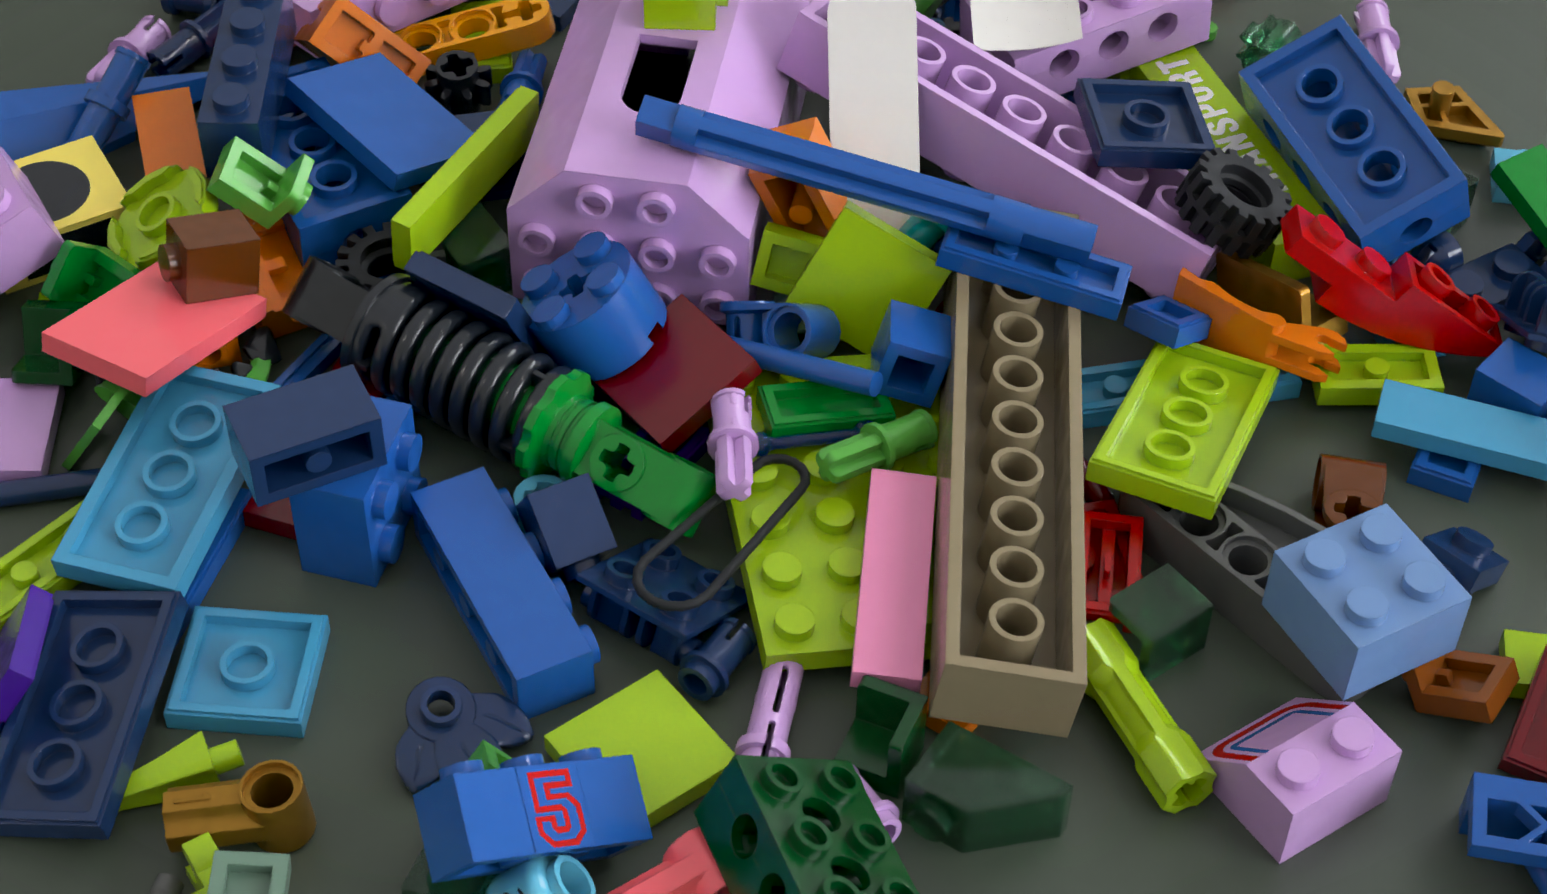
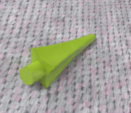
M202 730L131 773L119 811L163 803V792H167L168 788L220 782V774L245 765L237 740L233 739L209 748Z

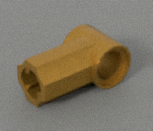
M268 760L258 763L250 768L241 779L168 788L167 792H163L162 816L165 827V839L171 853L181 852V844L209 832L217 847L256 842L261 849L269 853L286 854L296 851L307 844L316 828L314 811L302 774L294 764L285 760Z

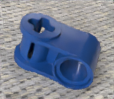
M775 301L720 302V312L726 314V334L820 358H826L834 352L840 341L841 328L839 320L835 313L824 305L775 303ZM801 320L804 321L806 328L805 339L802 344L798 339L797 333Z

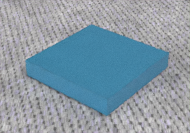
M195 606L163 713L167 728L304 738L331 631L328 615Z

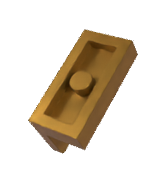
M1222 251L1216 254L1218 286L1234 298L1263 312L1281 315L1288 323L1324 327L1336 331L1340 335L1348 332V321L1317 304L1314 295L1310 293L1307 285L1250 258L1241 259L1237 252H1234L1232 256L1226 255Z

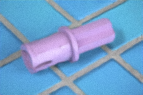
M1363 0L1356 6L1358 12L1354 11L1353 13L1359 33L1358 38L1392 82L1397 83L1401 76L1396 53L1399 49L1400 40L1398 33L1390 25L1388 6L1383 0Z
M146 15L125 37H117L109 44L108 54L87 73L86 83L100 82L115 55L117 46L125 47L148 60L146 53L171 37L168 25L159 18L147 30L154 22L155 16Z
M734 387L719 390L711 399L713 430L707 439V449L709 455L715 460L716 493L725 501L732 498L744 501L751 495V485L753 483L752 459L759 450V441L751 425L752 399L750 395L744 398L745 391Z

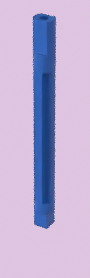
M644 95L635 120V135L669 144L674 148L1083 265L1087 264L1098 229L1096 224L1031 206V204L649 95Z

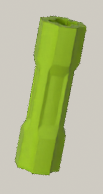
M1099 618L1092 623L1086 624L1087 687L1085 693L1096 700L1133 756L1137 773L1160 808L1176 814L1185 808L1197 806L1214 791L1212 784L1217 774L1191 736L1177 726L1139 670L1138 658L1114 623Z

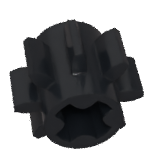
M452 50L442 54L437 59L436 65H429L426 69L427 82L424 83V90L452 115L478 113L481 105H491V87H493L491 66L482 65L478 67V61L474 53Z

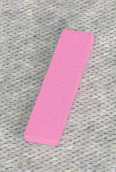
M872 468L849 687H858L862 677L869 675L911 691L920 692L937 476Z

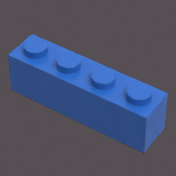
M480 467L410 492L416 537L506 698L512 700L525 713L527 718L531 719L594 694V664L601 661L597 640L587 624L578 626L571 615V600L562 580L559 577L550 579L546 573L543 552L536 536L531 531L523 534L517 524L518 514L509 491L505 487L497 489L485 468Z

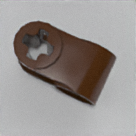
M1321 453L1316 466L1312 490L1311 508L1314 511V521L1329 528L1383 505L1387 478L1386 463Z

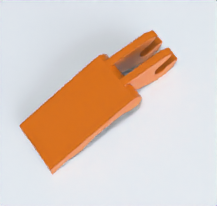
M1182 267L1173 299L1212 318L1207 339L1196 343L1277 367L1313 382L1326 383L1328 375L1311 364H1318L1326 370L1339 374L1340 364L1334 357V353L1318 343H1326L1330 347L1345 353L1347 343L1345 338L1339 333L1324 327L1288 323L1281 315L1263 312L1228 294L1215 282L1201 279Z

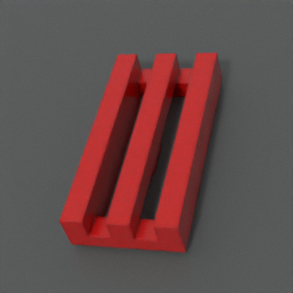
M1084 510L1085 584L1087 582L1090 528L1102 529L1097 601L1086 600L1087 620L1096 621L1099 618H1103L1113 623L1122 624V632L1136 633L1139 616L1144 517ZM1116 530L1128 532L1124 605L1111 603Z

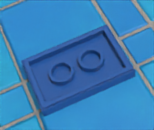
M381 53L287 79L285 96L393 192L428 181L473 134L468 127Z

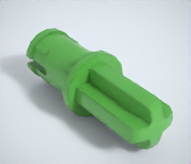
M916 409L911 411L910 414L884 424L877 422L864 424L859 434L819 450L815 458L819 466L818 473L824 481L838 484L871 471L872 468L891 470L895 461L922 450L933 448L935 446L934 443L938 441L937 426L932 416L923 409Z

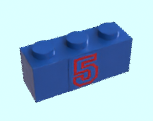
M593 747L570 752L561 756L558 759L559 762L544 763L543 755L535 753L506 760L499 765L500 768L484 770L482 760L462 761L441 768L438 771L440 778L438 782L413 795L432 883L500 874L529 861V858L564 854L572 856L579 862L609 859L653 839L632 754L603 757L601 749Z

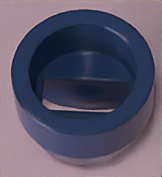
M1443 231L1411 249L1410 253L1411 256L1424 265L1432 262L1441 267L1445 272L1453 270L1464 263L1461 246L1454 236L1447 231Z

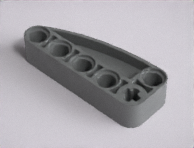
M1232 482L1229 483L1212 520L1120 491L1119 513L1122 515L1144 517L1143 552L1319 695L1328 700L1343 701L1262 605L1274 551L1327 529L1326 527L1285 505ZM1375 687L1370 688L1344 701L1354 702L1365 696Z

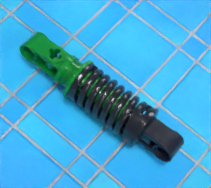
M310 255L282 309L285 314L341 341V368L353 364L363 384H373L374 388L383 395L394 396L397 402L411 404L414 411L422 417L433 419L434 423L445 430H452L461 439L472 441L473 445L484 452H491L500 461L512 464L514 468L520 471L519 475L524 478L541 474L549 475L551 472L556 471L559 473L560 479L566 481L589 473L592 483L639 508L640 512L672 531L716 494V476L714 473L681 456L669 453L621 426L622 415L618 408L607 402L597 403L593 401L594 386L591 384V376L580 369H572L566 365L554 367V363L548 355L544 353L535 354L528 344L514 342V339L508 333L495 331L484 320L476 321L469 312L456 310L452 303L445 299H435L429 290L414 283L410 276L406 274L396 273L390 275L371 289L360 283L361 280L323 259ZM625 456L634 465L630 476H628V471L621 466ZM702 519L685 532L683 536L693 538Z

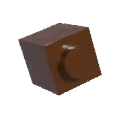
M240 209L166 218V244H160L158 247V263L161 275L166 282L171 281L186 304L259 293L261 239Z

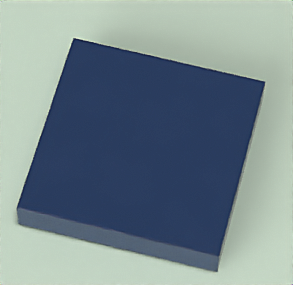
M1077 78L1073 96L1097 167L1190 170L1205 151L1208 150L1210 152L1212 148H1215L1189 82Z
M415 251L403 269L414 283L429 290L435 299H445L451 302L456 310L469 312L476 321L484 320L495 331L508 333L514 339V342L528 344L535 354L544 353L548 355L529 329L532 319L516 297L423 251Z

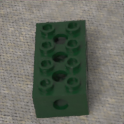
M734 755L693 812L730 894H919L851 761Z

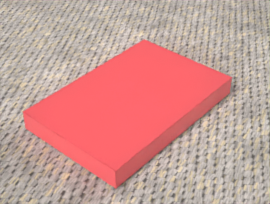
M157 261L42 331V351L138 395L147 397L266 318L267 299L257 294H249L186 304L171 281L166 282L163 279Z

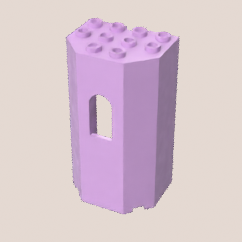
M579 0L506 209L513 296L517 299L524 298L525 293L520 288V283L531 269L542 264H551L557 258L572 250L582 237L598 231L603 232L609 240L619 242L627 248L663 299L666 307L683 294L715 324L726 325V314L720 312V302L755 301L758 286L751 285L750 282L764 228L768 221L773 222L748 176L749 169L635 135V120L638 112L627 107L622 98L637 51L688 56L690 50L693 49L695 50L681 100L678 104H684L766 129L799 121L806 90L799 87L794 79L776 68L799 11L813 0H728V7L717 6L715 30L644 29L643 0Z

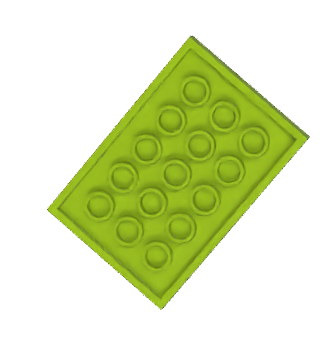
M871 354L824 358L871 370ZM761 369L763 372L743 389L745 391L744 398L750 395L752 399L751 425L759 441V450L752 459V462L770 454H785L795 457L805 464L810 473V485L805 493L740 566L762 667L765 670L770 665L783 661L797 662L802 665L804 670L852 666L871 471L838 484L831 481L826 482L820 477L818 473L819 466L815 459L816 454L821 448L847 438L770 445L760 411L756 405L757 386L804 382L807 380ZM940 387L931 408L889 397L897 416L896 419L910 414L911 411L916 409L926 410L935 421L939 435ZM712 417L707 421L710 433L713 430ZM938 441L934 443L935 446L931 449L922 450L895 461L891 470L937 476ZM785 464L765 465L753 474L751 495L746 500L739 501L732 498L725 501L737 554L800 483L801 476L793 467ZM936 496L924 660L931 657Z

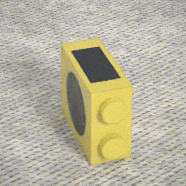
M92 135L14 160L16 165L29 179L64 241L72 240L108 248L107 228L112 216L119 220L121 213L125 209L120 202L127 192ZM53 260L5 291L6 295L44 282L50 272Z

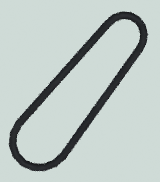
M770 454L752 462L753 474L765 465L785 464L791 466L801 476L800 483L703 593L685 601H667L655 597L646 590L642 578L643 572L650 562L723 501L717 493L640 558L633 569L632 584L638 596L650 606L664 611L679 612L698 608L712 599L805 493L810 485V473L805 464L797 458L785 454Z

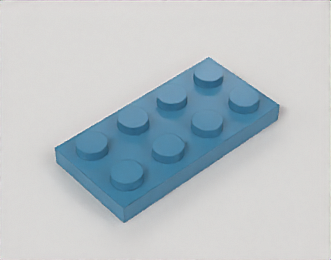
M192 366L149 396H141L51 558L56 575L119 591H181L183 597H185L245 480L231 451L223 405L280 388L281 385Z

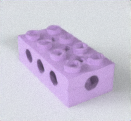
M960 0V37L973 44L970 0ZM1079 0L1082 39L1032 50L986 52L1061 95L1075 90L1077 78L1104 79L1208 40L1212 0Z

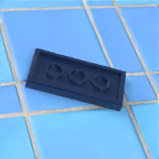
M55 590L52 598L54 603L34 681L6 720L0 734V836L109 840L189 606L181 591Z

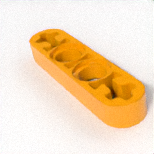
M503 0L411 24L393 33L415 49L433 45L420 53L432 61L430 65H436L437 59L442 54L452 50L474 53L477 61L535 47L545 43L552 37L555 32V22L547 0ZM486 31L484 34L474 38H464L475 32Z

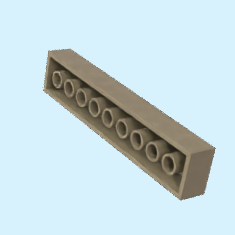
M1047 210L1075 219H1079L1078 214ZM952 271L944 282L943 314L951 316L952 359L940 385L928 717L1067 738L1087 687L1081 310Z

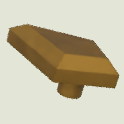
M1440 80L1434 82L1432 87L1405 88L1403 96L1435 138L1486 147L1502 146L1504 133L1460 86H1454L1448 81Z

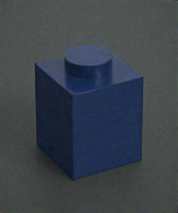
M589 473L528 494L516 506L525 532L531 531L540 544L545 560L544 569L549 578L563 573L567 583L576 581L578 573L600 563L601 558L618 547Z

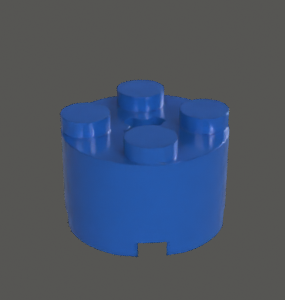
M597 231L585 235L576 243L572 250L563 254L551 264H542L531 269L520 283V288L525 293L522 306L532 319L529 329L557 366L566 365L572 369H580L589 374L593 382L613 377L640 360L654 344L648 335L653 330L657 321L663 328L667 320L666 304L627 248L619 242L609 240L603 232Z

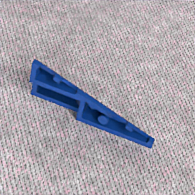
M208 71L145 77L141 79L133 95L189 87L192 104L203 98ZM99 82L0 91V146L14 161L63 145L65 141H68L88 104L84 100L85 95L90 88L96 90ZM132 98L127 105L131 112L125 122H118L102 151L104 155L136 140L137 125Z

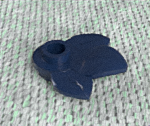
M432 677L415 686L407 698L405 715L409 727L396 746V769L407 789L412 794H415L434 784L439 779L438 771L441 768L454 763L468 761L483 739L499 750L501 748L518 747L532 741L533 729L525 713L505 696L498 693H471L464 684L453 678ZM436 700H445L454 709L450 714L440 717L433 715L428 710V706Z

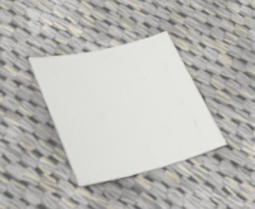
M970 0L973 44L982 50H1032L1061 45L1083 38L1079 0Z

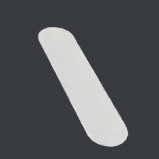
M830 0L827 11L829 124L832 147L920 173L917 14L915 0ZM847 197V200L897 230L911 217L907 214Z

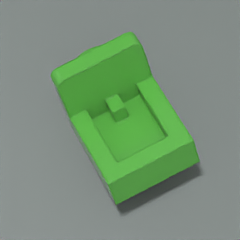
M235 136L223 147L207 191L233 208L240 209L244 215L269 229L286 213L294 216L306 204L313 189V186L307 181L315 160L303 153L286 169Z

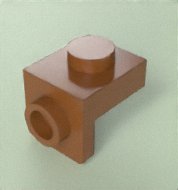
M1461 650L1451 651L1401 674L1403 680L1407 682L1416 712L1489 724L1493 723L1520 679L1514 658Z

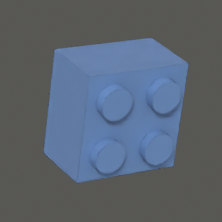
M1385 503L1274 551L1262 605L1344 701L1454 651L1472 596L1391 507Z

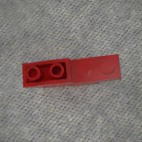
M1296 204L1280 220L1285 253L1310 270L1315 302L1340 318L1379 336L1435 352L1489 357L1503 343L1498 326L1500 317L1495 308L1480 295L1474 294L1472 297H1469L1455 287L1450 276L1438 265L1432 262L1424 265L1405 252L1390 266L1387 260L1375 249L1368 246L1361 249L1348 240L1342 229L1331 218L1324 214L1314 216L1299 204Z

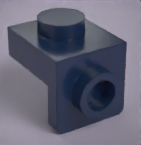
M1452 527L1425 536L1422 540L1423 544L1471 596L1476 591L1496 584L1509 563L1507 559L1492 551L1494 544L1490 539L1467 527Z

